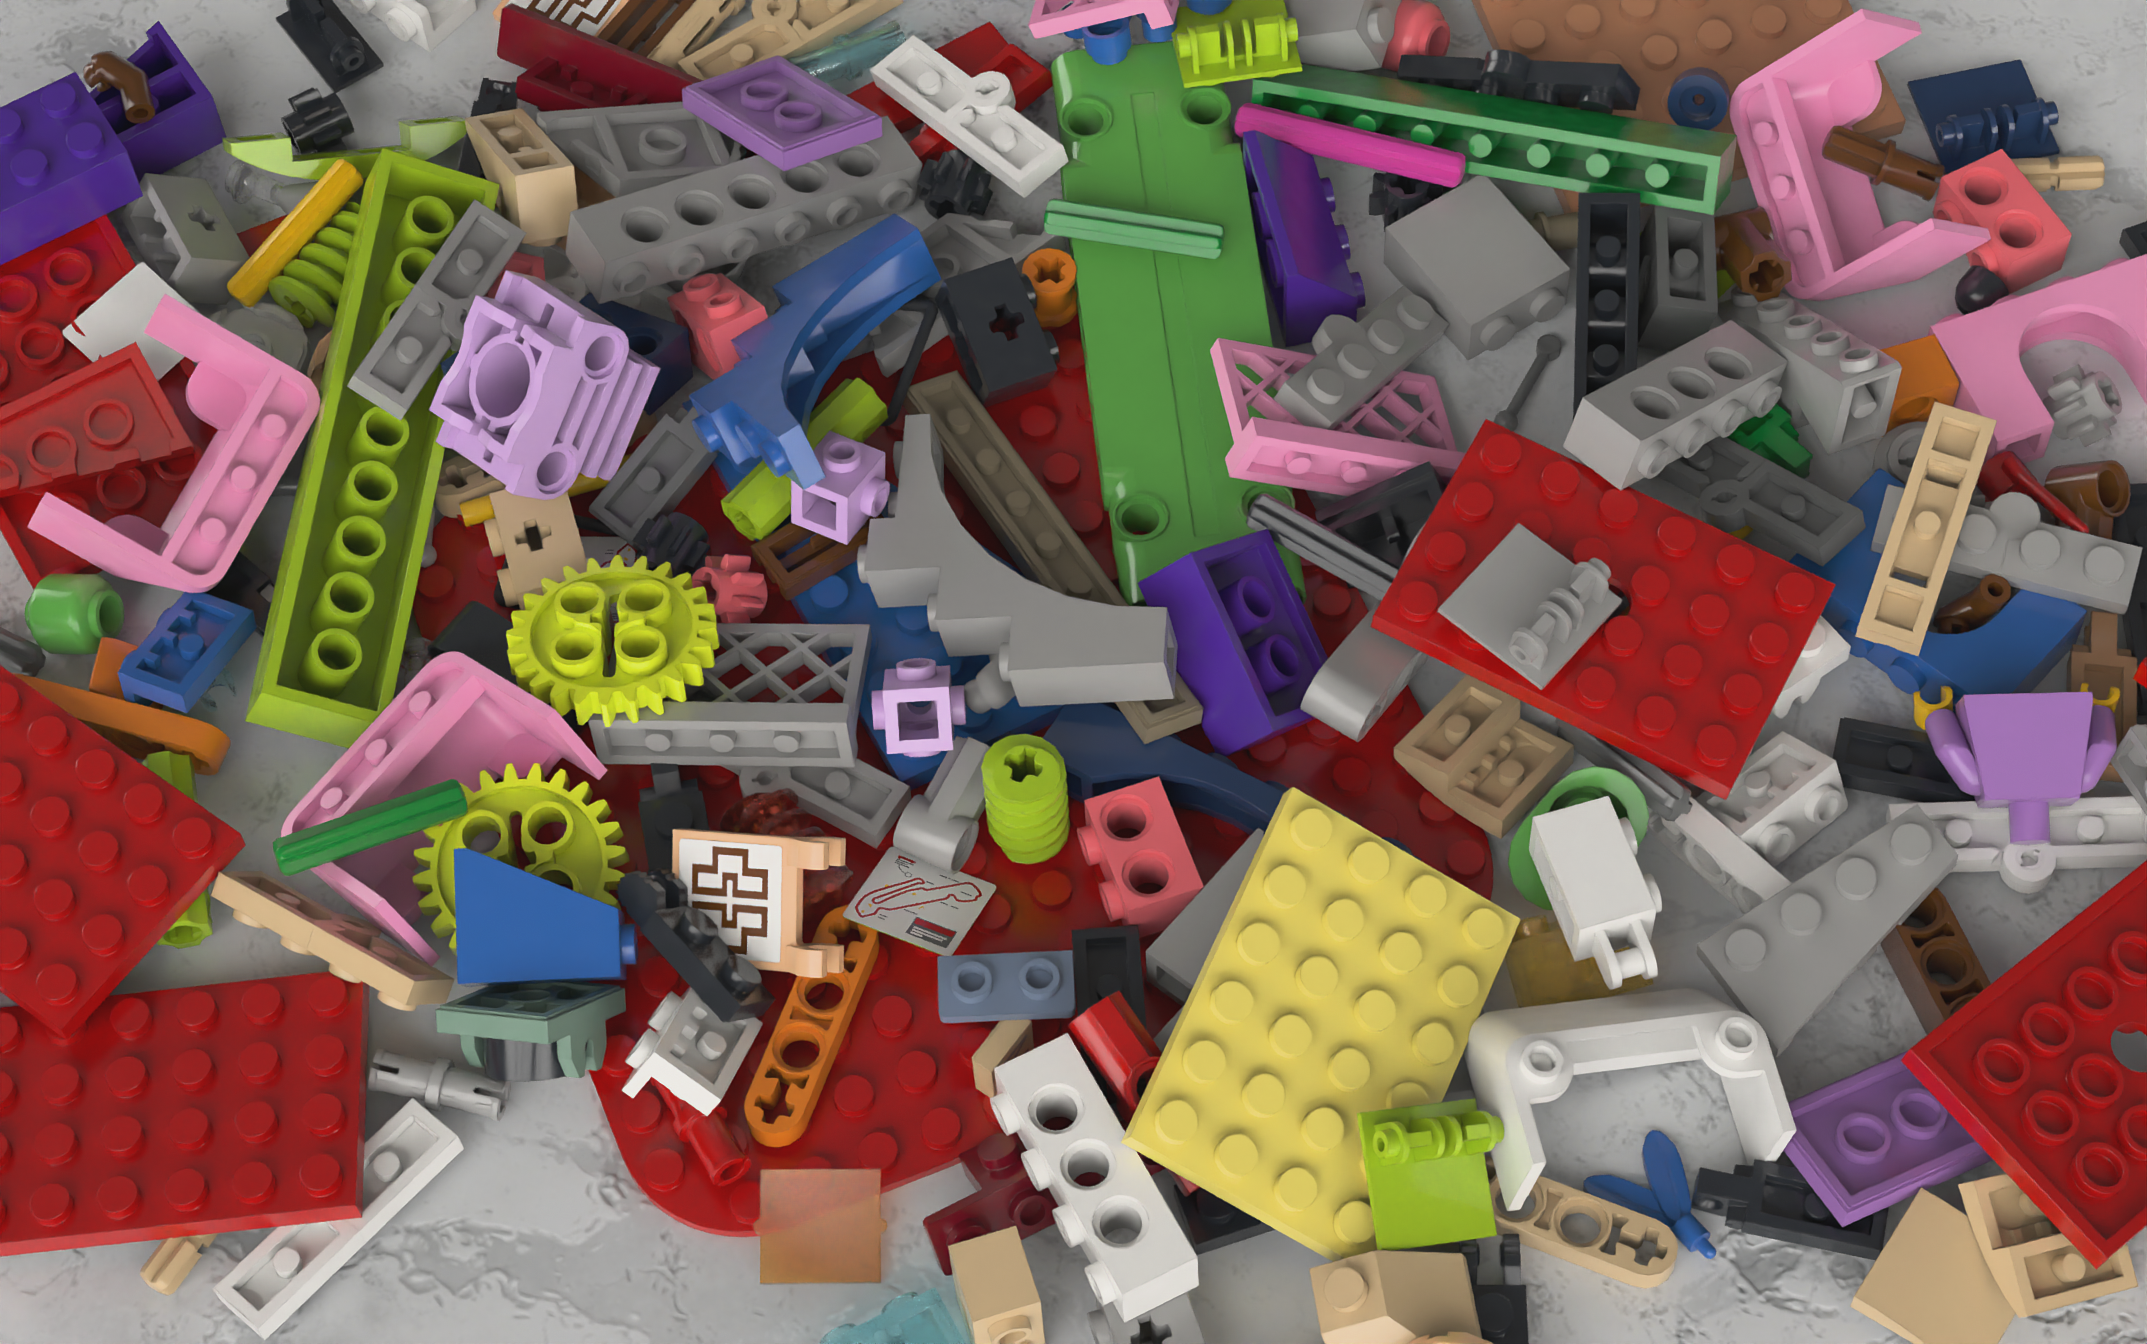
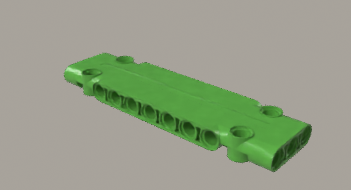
M1173 41L1131 45L1127 51L1126 58L1112 65L1096 63L1085 49L1074 50L1058 56L1052 62L1050 69L1060 144L1064 146L1069 161L1060 168L1063 200L1220 223L1224 226L1225 231L1223 249L1220 257L1217 259L1068 237L1070 256L1075 261L1077 270L1074 288L1077 293L1076 303L1104 511H1109L1112 553L1116 561L1120 594L1129 606L1148 607L1137 584L1141 580L1191 552L1257 532L1248 527L1246 519L1251 505L1260 494H1268L1295 509L1292 487L1229 477L1225 457L1234 445L1210 349L1217 338L1273 347L1242 152L1240 144L1234 143L1231 102L1226 95L1224 83L1213 86L1184 88ZM1236 364V368L1256 385L1264 380L1248 366ZM1271 387L1266 393L1274 399L1278 391ZM1250 405L1247 408L1250 419L1251 417L1267 419L1253 406ZM1136 531H1146L1149 534L1135 535L1132 533ZM1274 541L1302 604H1304L1307 596L1300 555Z

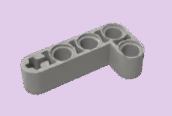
M1423 527L1420 529V531L1418 532V534H1417L1416 537L1414 538L1412 544L1410 545V547H1409V549H1408V551H1407V553H1406V555H1405V557H1404L1403 562L1405 561L1407 555L1409 554L1411 548L1413 547V545H1414L1415 541L1417 540L1419 534L1421 533ZM1380 600L1322 665L1308 687L1301 703V710L1356 742H1359L1430 658L1429 655L1371 628L1373 615L1381 603Z

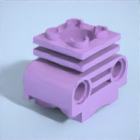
M506 270L494 299L480 295L475 296L464 323V334L459 353L436 391L429 410L444 420L436 442L443 447L454 449L505 484V490L513 495L542 500L555 499L563 495L573 485L579 472L586 477L596 478L598 475L604 480L611 481L617 473L658 376L660 367L631 350L628 338L623 330L538 277Z

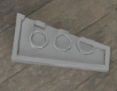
M1916 804L1698 943L1697 955L1737 1008L1761 1025L1768 1038L1772 1054L1777 1059L1792 1043L1794 1035L1811 1017L1815 1018L1832 1000L1833 993L1845 980L1871 958L1883 939L1896 925H1901L1956 866L1958 854L1919 805Z

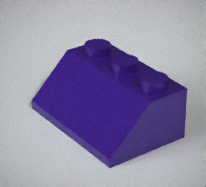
M1256 130L1243 132V164L1258 257L1285 347L1311 343L1313 336L1325 318L1332 314L1348 317L1357 323V309L1363 308L1366 305L1365 291L1360 273L1358 271L1350 273L1346 260H1349L1351 256L1346 228L1344 224L1335 225L1331 215L1336 210V204L1330 178L1319 177L1313 155Z
M1268 528L1191 552L1137 583L1148 607H1167L1178 644L1176 671L1203 707L1202 728L1210 740L1215 753L1228 757L1316 719L1301 710V703L1312 680L1328 657Z

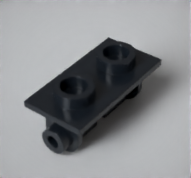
M286 0L288 11L276 17V22L333 93L343 90L384 67L381 59L333 0Z

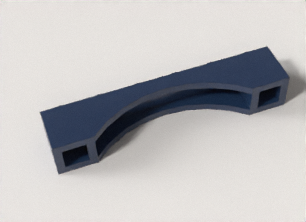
M1114 702L1065 704L1043 737L1044 740L1056 747L1064 759L1067 774V795L1083 804L1084 800L1159 776L1172 807L1201 812L1232 824L1251 836L1258 827L1265 834L1282 795L1289 790V788L1276 781L1268 780L1263 782L1240 771L1234 762L1221 754L1213 752L1205 754L1183 743L1175 733L1144 744ZM1382 837V839L1421 861V858L1413 855L1412 851L1400 841L1390 837Z

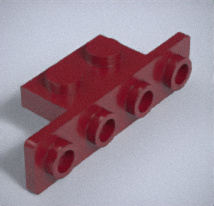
M513 3L502 8L497 55L500 59L527 69V71L517 77L515 93H517V99L536 106L540 112L683 102L682 89L704 81Z
M1054 1117L1047 1120L1042 1126L1049 1130H1063L1069 1127L1073 1121L1065 1117ZM1122 1120L1120 1124L1126 1132L1129 1124ZM1005 1132L992 1135L983 1140L980 1145L959 1154L958 1156L965 1175L977 1192L924 1218V1229L938 1266L944 1275L950 1276L953 1274L948 1248L950 1245L1013 1226L1017 1227L1020 1239L1023 1240L1056 1223L1052 1210L1059 1206L1048 1187L1038 1191L1030 1180L1021 1158V1153L1027 1151L1017 1132L1008 1136ZM1137 1152L1150 1176L1166 1169L1159 1163ZM1086 1172L1077 1176L1073 1181L1078 1185L1091 1187L1103 1182L1105 1177L1096 1172Z

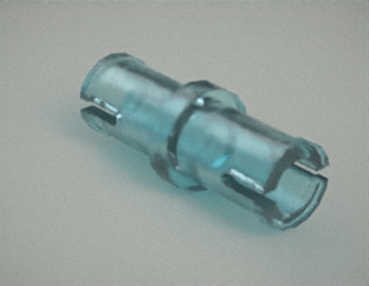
M892 20L886 25L850 37L847 33L835 36L833 44L797 57H790L787 61L824 83H829L843 77L848 81H852L862 77L863 70L877 65L904 43L906 38L903 31L895 33V31L900 30V25L896 20Z

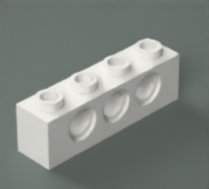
M1066 1033L994 1068L997 1095L990 1098L993 1112L1005 1134L1008 1136L1017 1132L1027 1151L1021 1153V1158L1035 1188L1041 1191L1048 1187L1059 1207L1053 1209L1052 1212L1065 1242L1070 1248L1080 1244L1091 1263L1085 1267V1273L1099 1302L1102 1305L1113 1302L1125 1323L1199 1286L1198 1257L1136 1150L1121 1143L1125 1131L1069 1034ZM1054 1117H1065L1073 1121L1069 1127L1063 1130H1049L1042 1126L1047 1120ZM1086 1172H1096L1105 1177L1103 1182L1091 1187L1081 1186L1073 1181L1077 1176ZM1118 1228H1128L1138 1234L1134 1240L1124 1244L1113 1243L1105 1238L1109 1232Z

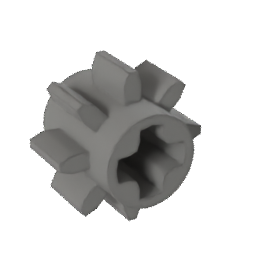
M2079 364L2054 376V385L2047 388L2050 396L2043 399L2044 406L2055 422L2052 429L2053 433L2062 440L2068 438L2073 440L2079 437L2084 447L2111 435L2110 426L2117 423L2114 416L2122 410L2121 398L2113 381L2101 371L2096 373L2092 371L2085 375Z

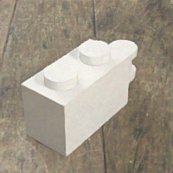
M1609 796L1534 816L1532 819L1529 852L1574 961L1595 957L1602 977L1610 990L1621 987L1622 979L1641 974L1645 980L1657 977V963L1649 940L1652 937L1655 915L1662 910L1661 896L1652 874L1646 873L1642 875L1635 856L1638 853V847L1630 821L1626 817L1618 819ZM1625 947L1630 948L1628 950L1614 953V951L1618 949H1622Z

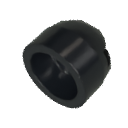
M1974 265L1968 269L1956 286V306L1963 315L1991 306L1997 300L2008 296L2009 290L1993 272L1984 267Z

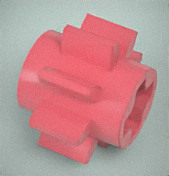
M725 554L724 557L707 556L705 557L706 567L698 569L691 578L693 588L704 586L706 589L708 603L714 604L717 623H751L750 618L757 617L765 608L768 596L767 585L763 574L749 571L751 564L750 556Z

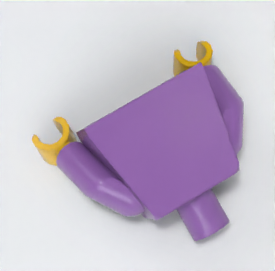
M2086 682L2082 683L2079 692L1963 695L1956 704L1955 715L1953 712V691L1949 686H1941V703L1938 704L1924 702L1920 697V691L1913 693L1914 721L1917 726L1926 730L1935 755L1959 789L1974 795L1978 808H2009L2010 844H2046L2051 842L2049 807L2071 806L2080 799L2081 793L2095 788L2116 752L2114 712L2120 696V690L2117 687L2111 686L2106 700L2093 698V693L2088 692L2089 684Z

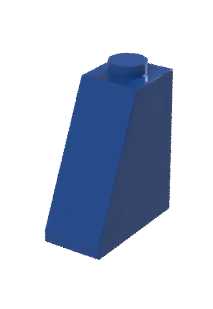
M454 849L458 984L465 987L627 980L626 964H637L638 939L636 924H625L624 912L471 849Z

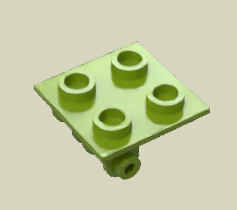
M1232 0L1228 7L1214 15L1200 14L1190 10L1187 6L1178 7L1176 13L1177 28L1172 33V41L1184 88L1213 86L1224 82L1274 77L1279 74L1302 71V64L1295 42L1298 41L1296 18L1288 17L1284 0Z
M1476 1098L1357 1113L1377 1250L1395 1251L1497 1236L1484 1152L1491 1151L1495 1144L1501 1143L1504 1138V1125L1498 1116H1491L1485 1110L1478 1111Z

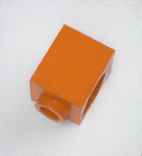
M1935 334L1880 350L1897 360L1902 367L1885 435L1892 429L1906 423L1928 422L1934 402L1953 407L1959 381Z

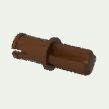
M1833 126L1822 147L1824 159L1871 177L1870 184L1878 186L1881 182L1922 197V200L1927 202L1933 198L1940 184L1935 182V179H1941L1944 172V166L1941 164H1934L1897 149L1896 141L1889 139L1884 144L1842 126Z

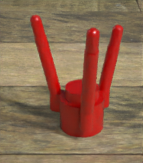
M2013 451L1999 453L1982 466L1976 486L1983 493L1982 495L1985 496V502H1992L2000 495L2009 492L2022 493L2029 496L2035 503L2039 502L2046 510L2052 512L2072 530L2086 534L2089 533V527L2042 486Z

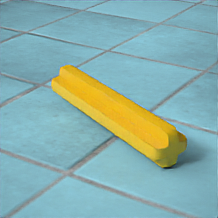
M344 159L337 160L229 280L227 289L237 301L248 308L254 307L269 290V282L283 274L288 262L297 259L301 249L314 240L316 234L330 222L332 217L338 213L363 185L364 179L359 170Z

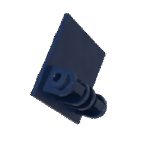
M2021 59L1908 81V89L1938 162L1944 166V176L2000 149H2003L2010 159L2042 158L2057 155L2060 152L2050 129L2051 125L2058 123L2057 106L2054 101L2045 102L2041 97L2037 98Z

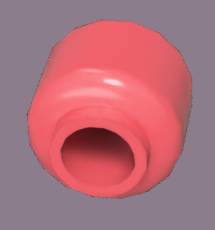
M1402 0L1396 13L1394 36L1388 44L1381 66L1382 69L1398 72L1401 55L1445 56L1450 43V27L1445 22L1444 16L1437 5L1426 0Z

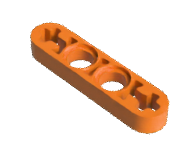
M12 673L131 757L145 760L148 754L162 751L189 755L194 765L195 773L209 776L219 772L231 746L229 737L219 728L207 722L51 681Z
M849 905L837 907L827 913L820 922L811 943L838 944L837 936L846 937L850 929L859 930L861 942L852 941L849 944L844 956V972H827V976L822 978L797 975L746 1095L744 1110L749 1131L756 1141L765 1146L782 1147L790 1145L799 1139L805 1131L877 959L880 947L878 931L844 918L843 913ZM833 983L839 986L844 994L838 1005L831 1009L820 1010L810 1006L806 1001L809 991L818 984ZM799 1040L810 1041L820 1049L819 1056L815 1062L803 1068L791 1067L782 1059L785 1048L792 1042ZM781 1081L790 1086L785 1099L790 1117L779 1115L774 1124L766 1123L762 1108L773 1110L776 1107L782 1093Z

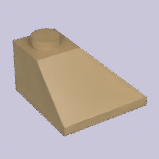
M1373 1250L1309 1268L1320 1332L1325 1344H1409L1412 1340L1430 1334L1429 1339L1436 1336H1447L1448 1331L1467 1332L1482 1338L1467 1261L1462 1253Z

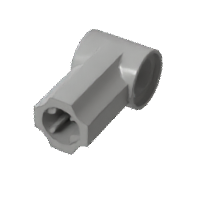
M956 736L953 750L947 752L923 796L920 794L914 796L905 807L894 832V847L953 875L959 872L974 848L979 831V822L977 821L986 805L981 766L985 753L990 749L988 745L971 737L962 738Z

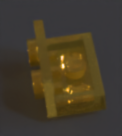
M1546 915L1521 919L1505 955L1518 1008L1612 997L1654 984L1652 978L1645 980L1640 974L1622 979L1621 987L1610 990L1602 977L1595 957L1575 962L1559 922L1548 923ZM1625 947L1622 949L1615 950L1614 953L1628 950L1630 948Z

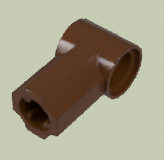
M1760 206L1714 217L1716 272L1725 270L1742 292L1752 294L1758 302L1779 297L1780 291L1785 284L1792 281L1791 261L1774 242L1771 223L1764 208Z
M2114 460L2056 466L2049 471L2044 487L2089 527L2088 534L2112 540L2113 519L2125 512L2131 496L2128 474L2120 463ZM2050 512L2051 516L2056 519L2055 526L2072 530Z

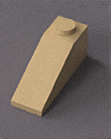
M522 108L465 118L467 133L486 179L500 184L496 203L502 217L526 232L521 244L527 243L535 247L551 246L559 243L562 237L568 236L570 212L578 210L574 165Z

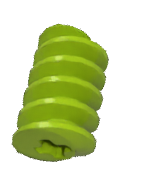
M348 201L346 211L336 213L332 217L330 227H325L316 234L315 243L305 245L301 249L299 260L295 259L288 262L283 271L284 276H277L269 282L268 288L276 304L295 315L303 327L313 328V324L318 321L326 327L333 328L336 313L331 308V305H334L336 308L338 307L360 204Z
M1029 734L1007 736L991 746L985 753L981 766L989 834L1012 862L1022 864L1044 862L1059 853L1067 842L1070 830L1067 774L1064 759L1054 745L1041 737Z

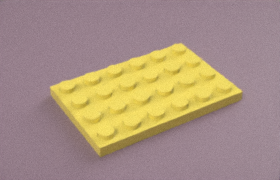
M1292 787L1282 795L1121 1143L1333 1262L1377 1250L1357 1113L1441 1103L1468 1043L1470 1029L1481 1013L1521 919Z

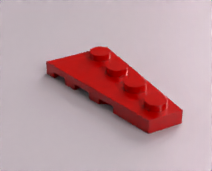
M136 342L0 407V498L195 453L191 441Z

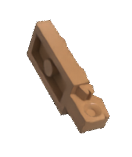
M2091 611L2089 625L2084 628V645L2072 644L2070 649V656L2067 661L2066 692H2079L2082 683L2086 682L2089 684L2088 692L2093 693V698L2106 700L2111 686L2119 688L2120 696L2114 712L2116 743L2118 747L2130 727L2137 725V682L2133 679L2137 671V657L2131 656V650L2117 648L2118 613ZM2109 762L2099 780L2124 783L2111 762Z

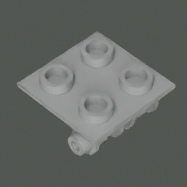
M1518 523L1438 608V612L1542 690L1622 603V599L1608 589L1607 580L1611 577V571L1603 561L1591 558L1588 563L1579 562L1575 565Z

